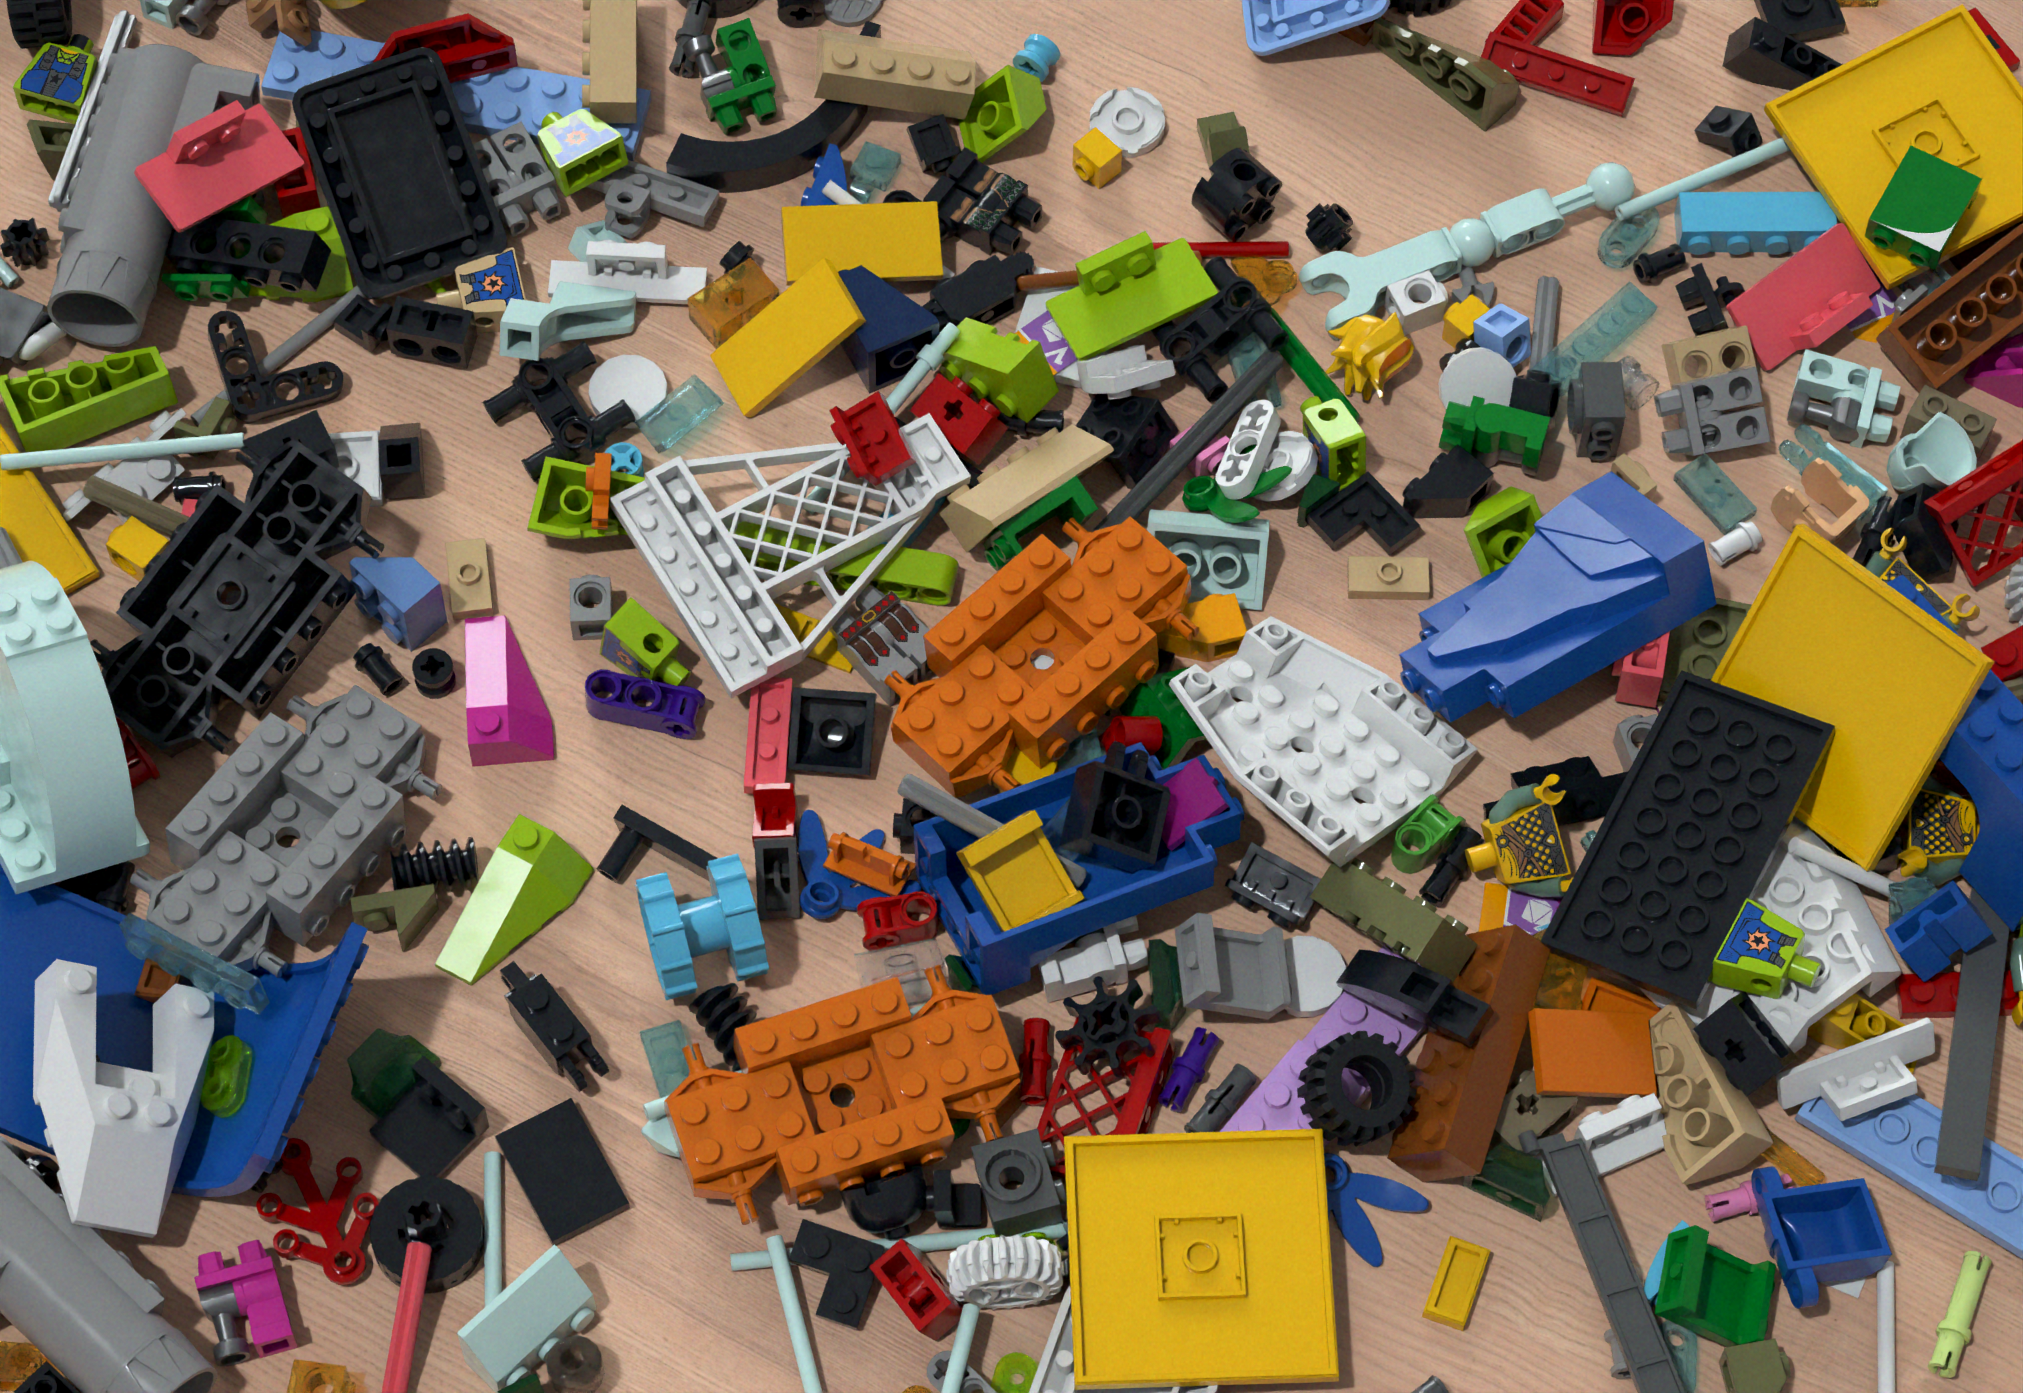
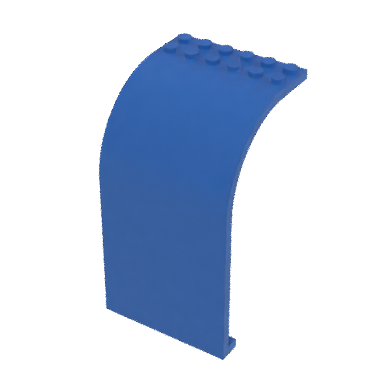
M1 864L0 1133L56 1156L54 1148L48 1147L44 1130L47 1128L41 1106L35 1105L33 1099L35 980L56 959L97 967L96 1055L99 1056L101 1063L153 1073L154 1003L138 998L134 994L146 957L177 959L147 940L144 923L54 884L15 894ZM351 922L331 954L312 962L288 964L285 973L282 972L280 978L259 966L257 970L253 968L231 984L220 988L193 970L195 978L192 987L214 991V1033L196 1123L171 1193L200 1197L232 1196L249 1190L257 1182L263 1171L269 1174L272 1172L275 1163L280 1160L289 1139L281 1134L287 1135L292 1123H295L301 1111L305 1098L298 1095H304L308 1085L312 1083L321 1063V1060L318 1058L332 1037L337 1025L335 1019L340 1008L347 1001L353 986L351 981L356 970H359L368 951L369 945L362 943L368 928Z

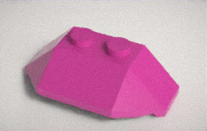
M2023 332L2005 339L1972 363L1963 378L1965 382L2016 407H2023Z

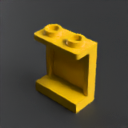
M1036 810L1026 811L956 852L1001 933L1074 906L1085 898L1081 891L1075 889L1040 828L1043 823Z

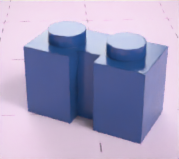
M1953 880L1884 929L1897 952L1923 982H1926L1951 964L1949 956L1955 951L1962 948L1966 953L1993 934L1978 908Z

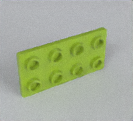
M1144 231L1075 263L1079 286L1047 300L1045 304L1047 311L1078 361H1086L1204 305L1218 294V290L1185 238H1179L1154 250L1152 240L1147 232Z

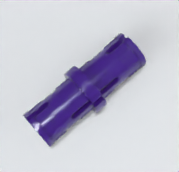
M1195 1028L1182 1057H1176L1172 1064L1174 1071L1162 1093L1157 1098L1158 1102L1167 1108L1173 1095L1177 1094L1170 1109L1173 1112H1181L1183 1110L1184 1104L1195 1083L1202 1081L1205 1075L1203 1068L1214 1048L1219 1043V1038L1213 1032H1210L1204 1045L1201 1046L1207 1031L1205 1028Z

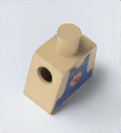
M514 247L505 249L501 254L485 256L458 266L455 269L458 289L436 294L437 304L473 311L477 333L500 332V321L510 299L526 300Z

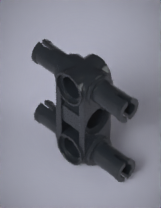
M1219 256L1211 259L1204 267V270L1220 292L1179 326L1171 320L1150 330L1160 342L1161 354L1166 360H1173L1175 371L1182 379L1192 381L1204 394L1208 402L1217 401L1228 389L1227 384L1220 379L1211 366L1251 333L1255 332L1270 352L1280 350L1289 340L1288 333L1272 317L1271 305L1261 295L1255 285L1247 278L1238 277L1228 266L1225 259ZM1250 301L1248 305L1242 307L1244 303ZM1189 351L1187 355L1181 357L1183 353Z
M584 341L556 359L546 357L545 359L539 358V361L527 360L521 365L519 374L513 377L514 380L511 381L512 385L482 402L495 424L524 405L527 408L531 407L550 435L551 444L528 458L521 460L533 482L538 481L541 477L546 456L586 465L591 463L595 459V453H599L600 448L605 446L608 436L636 421L633 412L624 399L595 417L592 415L588 416L568 387L567 379L590 365L597 363L593 353ZM547 379L543 384L533 386L537 380ZM586 437L579 444H571L576 438Z

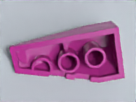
M506 616L466 618V715L468 747L472 767L554 760L552 719Z

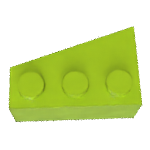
M967 317L957 326L961 333L943 354L944 360L939 366L941 373L948 380L952 381L957 376L974 389L972 394L977 398H987L995 403L1005 415L1009 417L1015 415L1026 423L1059 392L1039 341L1032 339L1028 344L1018 342L1020 340L1018 334L1009 332L1003 337L996 334L998 332L996 327Z

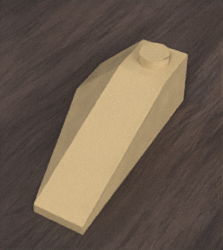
M1672 1000L1648 1021L1654 1072L1657 1077L1660 1097L1657 1099L1662 1107L1660 1113L1663 1114L1666 1135L1662 1136L1664 1149L1682 1184L1690 1185L1743 1169L1770 1147L1773 1141L1756 1109L1746 1095L1729 1082L1725 1074L1726 1070L1716 1057L1710 1056L1701 1047L1699 1036L1694 1031L1696 1026L1680 1003Z

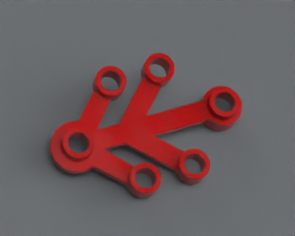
M290 1138L280 1158L284 1165L281 1170L289 1176H294L310 1212L282 1203L281 1198L275 1193H265L257 1200L256 1208L258 1214L266 1222L279 1221L320 1234L327 1247L324 1248L302 1242L295 1231L283 1229L277 1232L273 1238L275 1251L280 1257L285 1259L295 1257L323 1266L324 1273L331 1282L338 1285L352 1284L361 1278L366 1269V1258L360 1248L370 1227L373 1212L379 1204L378 1199L371 1193H362L354 1199L353 1210L355 1218L343 1241L337 1226L354 1186L363 1178L361 1163L354 1157H345L337 1163L336 1174L338 1179L326 1205L310 1170L313 1158L308 1144L301 1139ZM296 1148L301 1151L300 1155L294 1159L286 1157V1153L291 1149ZM352 1166L357 1168V1172L353 1176L346 1177L342 1175L346 1167ZM274 1202L278 1205L277 1209L271 1213L263 1211V1207L267 1203ZM370 1202L374 1204V1208L368 1213L359 1211V1207L363 1203ZM289 1238L295 1241L294 1245L289 1249L279 1247L284 1239ZM341 1257L351 1258V1263L347 1267L342 1268L336 1265L337 1260Z

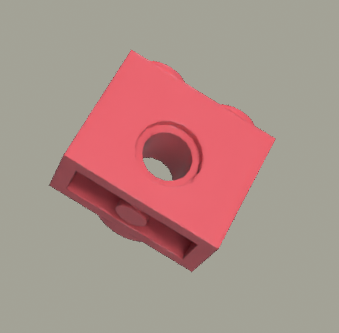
M1670 631L1612 664L1611 675L1618 676L1615 701L1656 707L1663 680Z

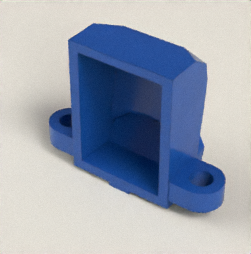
M1771 1166L1753 1170L1751 1177L1752 1190L1765 1229L1764 1240L1770 1256L1776 1260L1784 1286L1787 1288L1795 1308L1813 1307L1818 1304L1819 1288L1817 1282L1857 1279L1869 1276L1884 1267L1892 1253L1864 1178L1784 1189L1775 1167Z

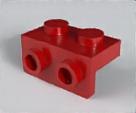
M879 391L845 411L837 406L829 410L835 421L831 424V429L841 445L846 444L851 454L847 458V462L858 479L863 477L877 486L916 463V459L885 396Z

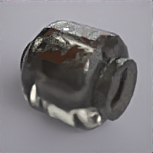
M578 1335L566 1336L557 1341L549 1350L546 1359L549 1381L556 1392L595 1393L601 1386L605 1375L603 1357L598 1346L590 1339Z

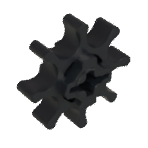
M1097 976L1093 980L1097 988V994L1090 1003L1081 1005L1077 1004L1070 997L1064 999L1063 1004L1069 1015L1078 1017L1079 1020L1073 1028L1057 1031L1055 1037L1063 1049H1068L1078 1044L1084 1045L1082 1053L1074 1059V1063L1082 1075L1089 1073L1092 1064L1096 1060L1107 1058L1110 1059L1109 1066L1115 1077L1122 1078L1125 1072L1121 1066V1059L1128 1051L1140 1050L1147 1057H1152L1155 1054L1149 1039L1139 1037V1034L1145 1026L1159 1024L1163 1019L1155 1005H1150L1140 1010L1134 1009L1136 1001L1143 996V991L1137 980H1130L1122 994L1110 996L1108 995V987L1103 978Z

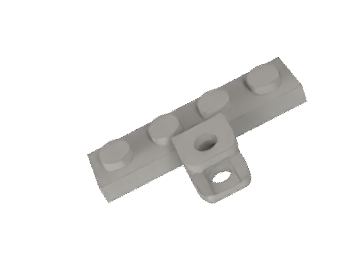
M628 160V165L586 186L606 194L605 207L608 212L605 216V229L628 238L636 237L643 230L650 218V209L704 227L719 202V190ZM627 218L632 222L628 225H622L618 223V220Z

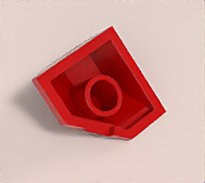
M1594 0L1592 53L1632 55L1642 46V43L1672 21L1674 0Z

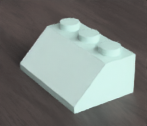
M1150 509L1147 531L1187 565L1188 574L1191 576V595L1187 603L1201 601L1206 596L1212 594L1227 595L1235 593L1240 608L1262 610L1270 520L1253 518L1245 522L1229 523L1210 514Z
M555 1244L457 1332L465 1363L496 1393L529 1376L530 1370L541 1360L546 1362L554 1357L562 1347L563 1343L561 1341L573 1330L575 1332L583 1330L594 1317L596 1305L593 1293Z

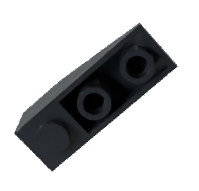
M1754 17L1729 35L1722 66L1752 83L1792 91L1843 64L1765 21Z

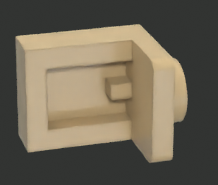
M1625 453L1615 459L1612 463L1611 471L1655 503L1653 500L1657 484L1650 478L1646 468L1641 463L1634 462Z

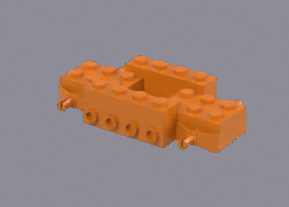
M1131 516L1121 524L1095 530L1093 533L1088 532L1074 518H1070L1069 523L1066 522L1063 525L1062 531L1078 544V550L1072 566L1071 558L1045 535L1041 534L923 635L928 668L939 678L911 685L897 670L892 671L891 675L889 674L886 677L884 683L900 696V703L891 724L893 742L953 797H963L987 784L992 786L995 783L1004 792L1022 786L1005 768L1015 746L1040 769L1050 761L1055 762L1066 753L1071 742L1079 735L1090 733L1104 713L1110 708H1118L1140 682L1142 684L1146 683L1155 675L1159 666L1156 633L1166 628L1170 630L1173 627L1187 641L1193 639L1192 635L1196 637L1200 628L1183 615V610L1191 595V576L1188 574L1187 565ZM1041 655L1054 659L1052 666L1047 669H1037L1031 662Z
M935 965L934 972L932 967L924 971L932 990L931 999L912 1018L897 976L734 1029L733 1048L742 1073L713 1069L706 1066L699 1043L692 1044L695 1060L689 1045L682 1048L690 1072L688 1077L664 1100V1110L694 1197L731 1199V1202H735L742 1225L749 1224V1216L752 1223L759 1220L752 1200V1191L762 1184L775 1170L777 1171L788 1205L799 1202L800 1206H809L823 1200L825 1193L837 1189L843 1191L861 1188L865 1185L864 1180L879 1175L883 1179L889 1177L891 1173L897 1172L899 1176L906 1171L905 1167L919 1162L922 1163V1166H930L943 1161L947 1157L946 1153L951 1152L955 1135L949 1118L975 1119L976 1123L980 1122L986 1142L1004 1138L996 1119V1111L1018 1091L1020 1070L992 994L984 995L951 990V988H948L941 965ZM837 1088H846L853 1093L854 1101L848 1107H837L830 1100V1093Z

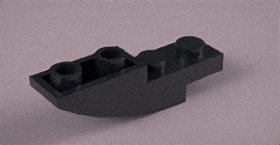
M1359 949L1336 982L1338 987L1404 1020H1407L1410 1016L1470 1047L1494 1014L1489 1004L1455 988L1451 979L1410 961L1381 952Z

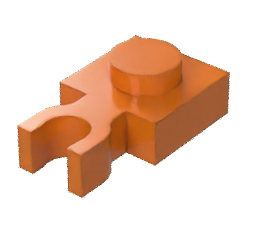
M595 453V467L586 468L585 491H593L591 529L608 530L612 453Z

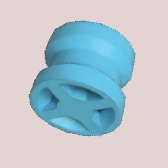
M1030 34L1024 42L1025 49L1018 51L1014 56L1013 65L1019 70L1040 78V82H1043L1049 74L1048 67L1055 65L1059 60L1060 51L1054 42L1040 34Z
M620 442L607 448L605 453H612V471L627 469L629 470L628 472L622 473L644 477L642 455L636 446Z

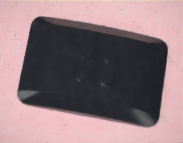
M425 47L415 48L305 85L294 94L292 105L299 128L355 281L361 293L367 298L374 300L384 299L454 275L455 269L458 266L485 256L501 254L507 248V237L443 63L435 51Z

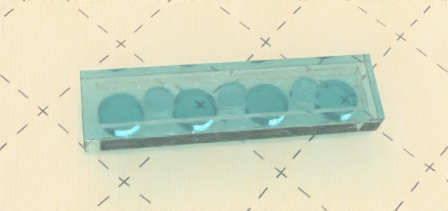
M1629 281L1531 370L1551 373L1550 380L1562 382L1560 399L1568 392L1570 379H1578L1581 362L1603 361L1652 317L1658 307Z
M128 913L119 924L127 941L125 946L135 957L141 960L149 958L157 962L168 974L172 976L180 974L190 979L201 991L206 993L213 991L223 996L230 1005L241 1010L245 1007L260 1015L270 1003L258 977L131 913Z

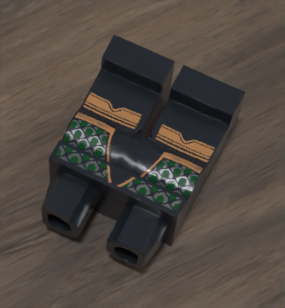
M966 147L945 171L946 176L942 175L923 199V202L937 201L938 211L944 213L954 223L956 227L955 237L971 245L980 246V250L988 255H991L996 248L1013 255L1023 239L1022 231L1013 227L1016 222L1019 221L1033 228L1042 218V205L1028 196L1027 184L1020 180L1016 182L1009 175L998 173L978 161V155Z

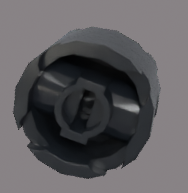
M1235 148L1225 153L1213 163L1209 170L1214 174L1208 181L1202 177L1192 195V205L1232 242H1236L1243 237L1247 229L1257 222L1261 225L1272 216L1275 207L1271 203L1281 189L1282 181L1245 149Z

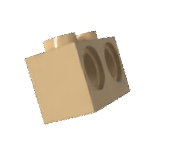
M1735 326L1661 345L1671 390L1672 384L1687 382L1744 366H1756L1747 326ZM1727 347H1730L1735 353V362L1730 368H1727L1722 361V353ZM1690 356H1693L1698 362V371L1693 377H1690L1685 371V362Z

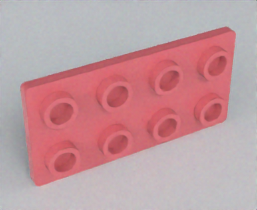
M236 100L174 132L166 152L137 166L134 175L175 230L183 232L298 171L303 167L304 160L261 104L245 110L239 101Z
M1838 223L1727 304L1726 309L1736 326H1747L1753 354L1762 369L1767 371L1774 368L1797 350L1818 347L1873 306L1869 296L1880 288V284L1845 224Z

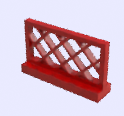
M2023 440L1924 501L1929 514L1936 518L1969 584L1974 587L2023 557V539L2014 548L2003 546L2009 525L2023 528V521L2012 519L2018 498L2023 499V492H2020L2023 484ZM1999 493L2009 496L2002 517L1986 513L1990 499ZM1964 515L1975 517L1969 538L1957 536L1951 526V523ZM1984 519L2000 523L1994 544L1978 540ZM1961 543L1966 544L1965 550L1963 549ZM1975 547L1991 549L1988 563L1975 571L1971 564Z
M1076 1017L1074 1026L1077 1024L1079 1020L1078 1017ZM1155 1027L1153 1032L1141 1030L1139 1037L1149 1039L1155 1054L1152 1057H1147L1142 1052L1141 1055L1126 1063L1121 1059V1066L1131 1085L1127 1093L1113 1100L1104 1087L1105 1084L1116 1079L1112 1070L1098 1077L1093 1066H1091L1089 1072L1093 1080L1071 1090L1066 1080L1069 1073L1077 1069L1074 1063L1076 1052L1078 1051L1080 1055L1083 1049L1080 1044L1065 1049L1037 1127L1041 1142L1052 1143L1059 1139L1064 1148V1136L1083 1126L1087 1127L1091 1136H1095L1097 1134L1090 1122L1111 1111L1118 1122L1115 1130L1105 1135L1147 1134L1158 1104L1157 1098L1162 1093L1176 1052L1171 1030ZM1136 1068L1134 1076H1132L1130 1071ZM1099 1088L1107 1103L1085 1114L1077 1099ZM1063 1089H1065L1067 1093L1061 1096ZM1072 1102L1080 1117L1058 1128L1053 1119L1055 1111ZM1123 1106L1121 1113H1119L1117 1108ZM1050 1125H1051V1127L1053 1128L1054 1131L1048 1133L1049 1128H1050ZM1063 1156L1055 1161V1167L1049 1168L1052 1176L1065 1178V1157Z

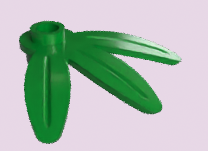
M1253 444L1244 448L1240 454L1249 453L1257 445ZM1282 466L1260 473L1253 491L1247 496L1236 500H1231L1224 496L1215 477L1214 479L1209 476L1194 477L1184 485L1182 500L1184 506L1189 510L1198 512L1209 510L1211 514L1224 522H1245L1257 517L1260 512L1256 507L1237 500L1247 499L1273 488L1291 473L1292 468Z

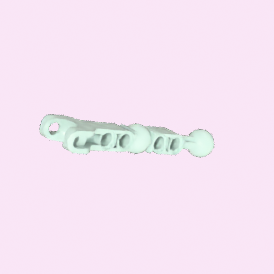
M1614 162L1603 163L1591 171L1585 185L1551 198L1548 191L1544 188L1535 189L1497 204L1488 211L1481 212L1480 220L1475 218L1462 219L1454 224L1450 231H1448L1447 227H1443L1441 230L1427 232L1365 257H1358L1344 251H1333L1305 264L1298 278L1303 288L1309 294L1315 295L1331 291L1341 294L1345 298V301L1330 309L1326 316L1325 328L1327 332L1345 325L1354 317H1360L1365 314L1375 316L1379 307L1385 303L1387 285L1430 270L1436 282H1441L1454 274L1460 273L1462 265L1466 267L1480 266L1492 254L1495 258H1498L1502 254H1511L1553 237L1564 227L1565 221L1563 218L1594 205L1602 210L1614 211L1616 206L1630 201L1634 195L1635 184L1632 173L1624 165ZM1329 334V336H1330L1332 339L1340 340V339H1338V338H1336V337H1334V336H1332V335Z

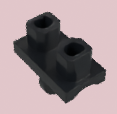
M1702 263L1691 267L1694 276L1677 284L1675 287L1684 309L1705 301L1706 309L1687 316L1695 336L1729 328L1721 308H1726L1727 304L1745 292L1743 285L1737 282L1729 283L1728 278L1722 276L1716 280L1718 288L1714 291Z

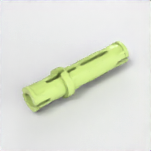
M1965 1252L1945 1318L1938 1323L1936 1329L1938 1340L1931 1361H1929L1928 1369L1935 1374L1938 1366L1941 1367L1938 1375L1941 1377L1952 1378L1955 1376L1963 1346L1969 1343L1972 1335L1969 1327L1988 1268H1990L1992 1263L1991 1259L1986 1255L1983 1256L1981 1262H1978L1981 1255L1980 1252Z

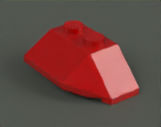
M469 13L395 31L388 38L373 61L376 62L415 48H430L439 55L450 83L518 66L513 38Z

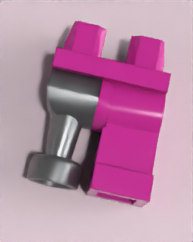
M253 1240L238 1246L242 1264L225 1268L221 1251H213L198 1256L199 1276L194 1277L200 1303L208 1320L213 1322L219 1339V1343L213 1348L215 1362L218 1366H232L249 1359L248 1343L244 1338H237L235 1324L236 1318L247 1315L254 1346L259 1358L298 1348L276 1268L271 1256L267 1257L260 1240Z

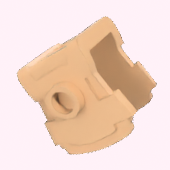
M1816 458L1804 469L1801 483L1805 488V493L1820 505L1824 504L1837 516L1838 520L1832 525L1827 523L1811 508L1810 502L1798 489L1795 490L1789 485L1782 488L1774 496L1771 512L1777 518L1776 520L1789 532H1793L1796 524H1805L1836 546L1856 526L1858 518L1869 506V499L1856 485L1854 487L1851 484L1847 486L1840 478L1843 474L1828 460L1824 461L1821 458Z

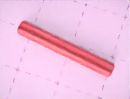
M409 1242L407 1245L382 1393H407L432 1252L431 1246L426 1243Z

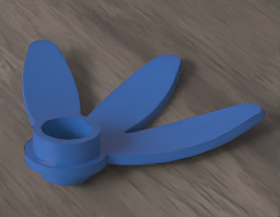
M809 809L803 812L798 830L797 847L801 870L808 884L801 891L799 898L800 906L806 914L814 918L826 919L834 916L840 908L857 911V905L864 900L875 897H891V895L867 885L851 888L857 881L833 871L829 873L828 869L823 867L828 858V853L818 815ZM875 829L859 840L881 849L885 833L881 829ZM908 880L899 895L920 892V883Z
M1324 1153L1325 1168L1331 1169L1334 1174L1333 1181L1326 1183L1328 1220L1330 1211H1332L1337 1226L1350 1247L1368 1264L1378 1267L1383 1262L1380 1244L1368 1217L1355 1198L1372 1206L1396 1212H1422L1427 1210L1429 1201L1417 1191L1394 1180L1370 1174L1349 1173L1348 1167L1342 1158L1332 1153Z

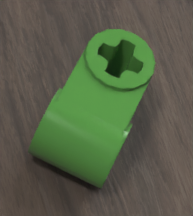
M1436 795L1428 796L1414 814L1397 830L1391 852L1393 865L1403 873L1413 874L1421 871L1443 848H1446L1454 841L1461 827H1464L1466 819L1462 816L1455 817L1438 803L1439 798ZM1404 845H1414L1418 847L1419 850L1410 851L1406 849Z

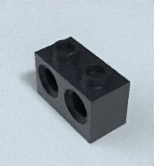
M399 296L396 298L386 328L391 354L465 369L468 368L478 337L473 311Z

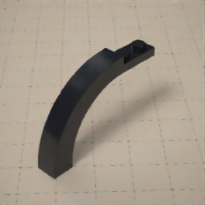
M866 21L860 35L881 38V25ZM825 99L813 113L792 127L770 136L748 141H712L681 133L666 162L667 173L719 190V193L747 192L787 182L812 170L818 157H825L830 143L837 145L838 149H840L859 127L868 111V105Z

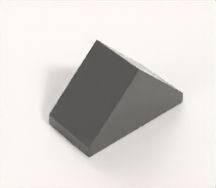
M796 837L754 839L759 920L800 918Z

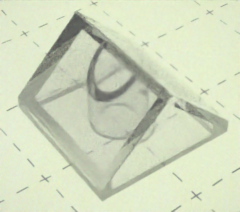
M936 938L854 954L861 988L898 976L908 1007L927 1003L931 999L932 990L924 973L930 967H932L934 972V966L941 965L949 988L948 966Z

